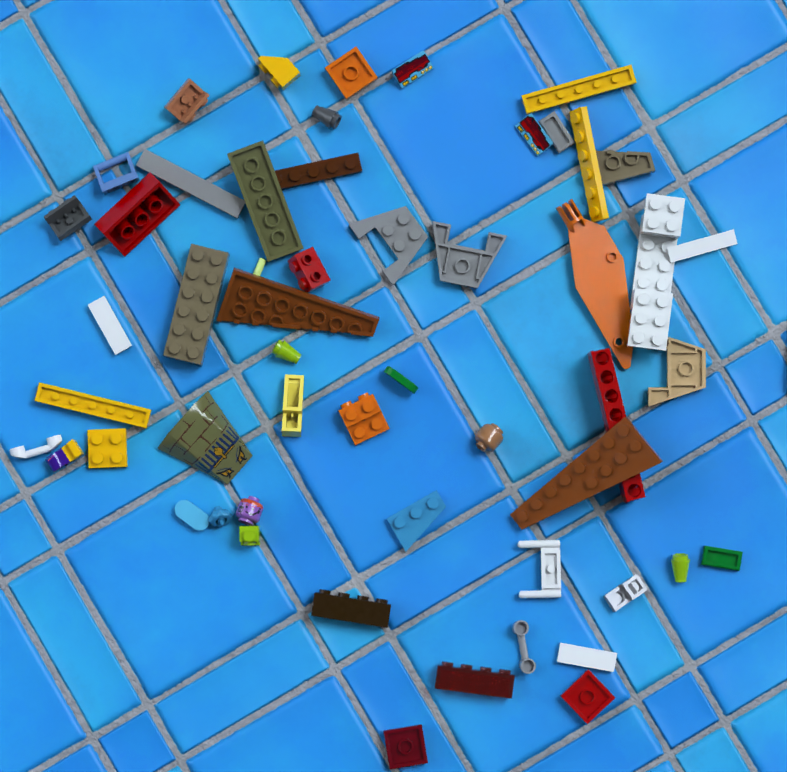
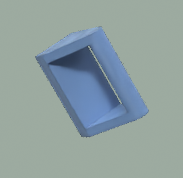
M129 152L93 166L104 194L140 180ZM128 161L131 169L130 173L104 183L99 171Z

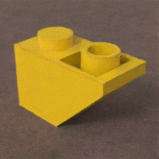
M260 56L258 58L260 63L258 67L264 74L267 72L272 77L270 80L276 88L281 87L285 90L301 76L299 70L288 58Z

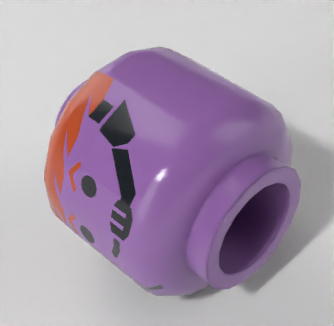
M249 496L240 500L236 510L239 522L249 526L259 522L264 509L263 505L259 503L260 499Z

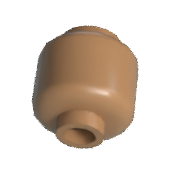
M484 424L475 434L477 448L483 452L485 450L493 452L503 441V431L496 424Z

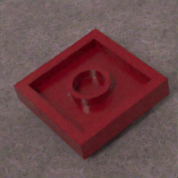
M422 724L384 730L390 769L428 763Z

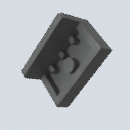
M75 195L44 216L60 241L92 220Z

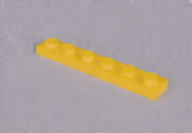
M627 65L522 95L521 98L526 115L634 85L637 82L632 65Z
M587 106L569 111L570 121L572 123L589 215L592 222H600L608 219L609 215Z
M40 382L35 397L37 402L143 428L148 427L152 411L151 409Z

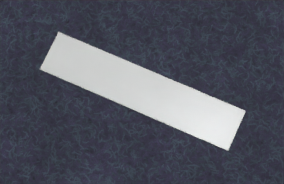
M733 229L667 248L670 262L672 263L738 243Z

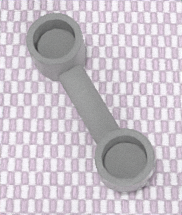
M518 620L513 624L512 630L517 635L521 654L519 668L523 673L531 674L535 671L536 664L534 660L529 658L525 634L529 631V625L526 621Z

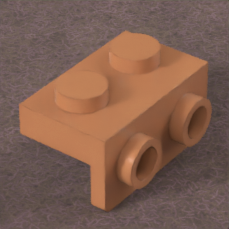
M188 78L164 108L180 122L186 124L194 119L196 116L195 112L199 108L205 106L208 102L209 94Z

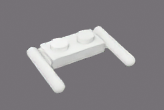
M560 540L519 541V548H541L542 590L520 591L519 597L561 598Z

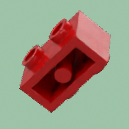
M313 247L294 255L288 260L289 268L295 274L299 287L307 293L331 281Z

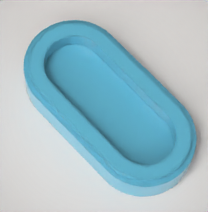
M181 500L175 505L177 517L195 530H204L209 526V516L190 501Z

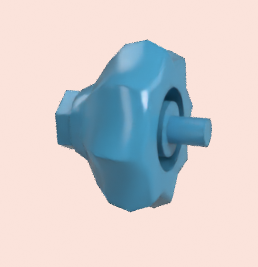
M217 506L213 509L208 521L213 527H222L229 524L233 516L228 510Z

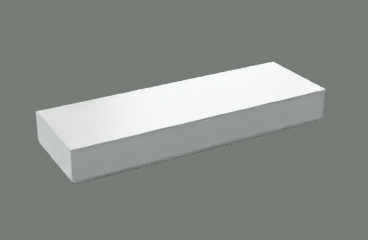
M105 296L88 304L115 355L132 347L129 338Z
M560 642L557 662L614 672L617 653Z

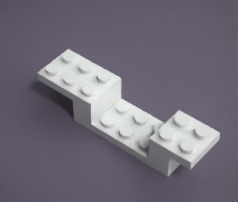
M646 194L644 214L641 216L630 301L631 318L627 342L629 347L666 351L673 300L671 288L675 262H670L667 248L676 246L677 240L681 236L685 198Z

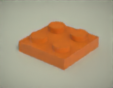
M354 47L325 67V70L346 100L378 79L357 47Z

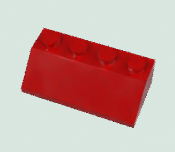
M150 172L94 225L125 257L177 209L180 204Z

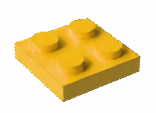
M126 428L87 430L89 468L128 467Z

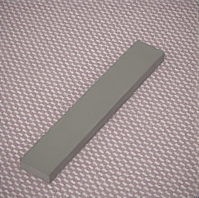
M144 149L136 164L142 170L148 173L151 172L154 176L237 219L246 204L245 200Z

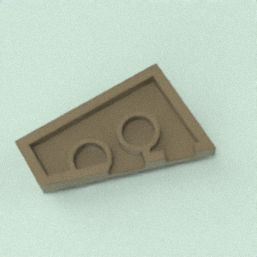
M596 150L603 186L655 172L650 152Z

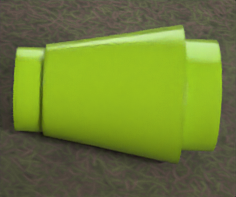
M278 340L272 350L275 357L297 364L301 357V354L285 340Z
M673 554L671 563L675 582H686L690 563L688 554Z

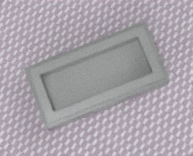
M555 111L538 121L552 140L558 154L575 144Z

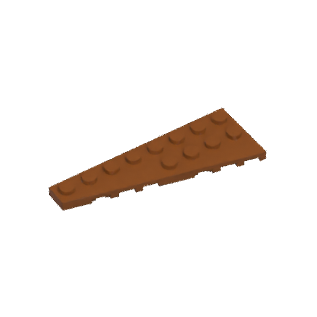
M234 268L216 321L271 325L272 327L299 330L300 328L312 329V331L322 330L331 331V333L343 332L351 333V335L373 337L380 317Z
M624 417L512 512L510 516L521 529H525L660 464L663 460L628 417Z

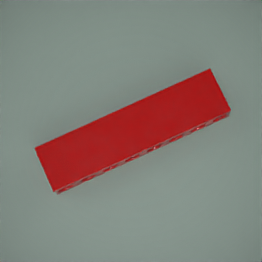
M610 348L590 351L587 354L606 433L626 417ZM640 473L618 483L623 503L646 497Z

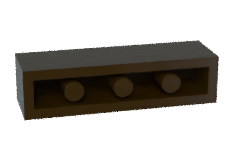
M319 589V592L314 594L311 616L388 628L391 604H387L388 600L377 598L375 602L369 601V597L357 595L356 599L350 598V594L338 592L337 596L331 595V591Z

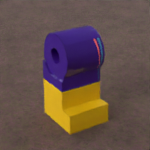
M72 439L45 460L54 473L84 455V452L76 440Z

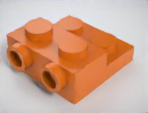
M368 392L359 396V401L353 404L351 401L340 405L342 409L338 410L355 445L390 429L374 395H369Z

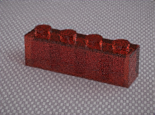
M442 661V665L437 664L435 689L512 699L515 675L511 674V670L499 669V672L491 671L492 668L480 666V670L472 669L473 665L461 664V667L453 666L452 662Z

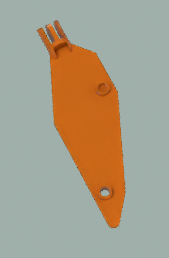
M570 199L568 203H563L562 207L558 206L556 210L568 229L575 288L621 367L628 369L631 366L633 347L627 346L631 314L624 259L605 226L584 219L573 199ZM616 339L621 341L620 345L616 344Z

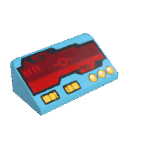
M423 50L393 69L392 74L400 87L404 88L434 69Z
M531 113L515 125L537 156L553 146L552 140Z

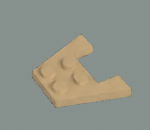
M668 337L666 347L667 387H648V407L706 388V349Z

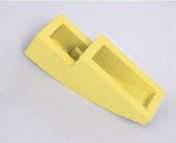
M285 374L282 436L301 437L304 375Z

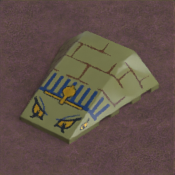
M209 391L193 404L157 448L227 485L253 456Z

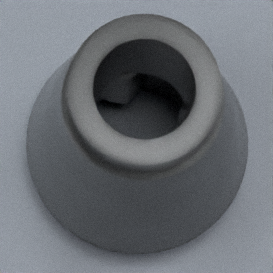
M318 105L312 112V116L329 129H336L342 118L337 111Z

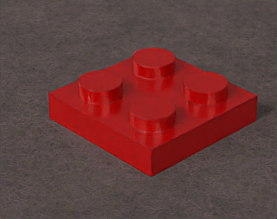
M589 669L560 695L587 724L615 698Z

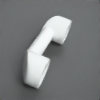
M61 434L46 438L47 445L25 451L24 445L9 450L10 455L16 458L27 459L51 452L61 444Z

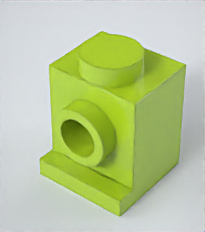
M239 526L241 545H260V526Z

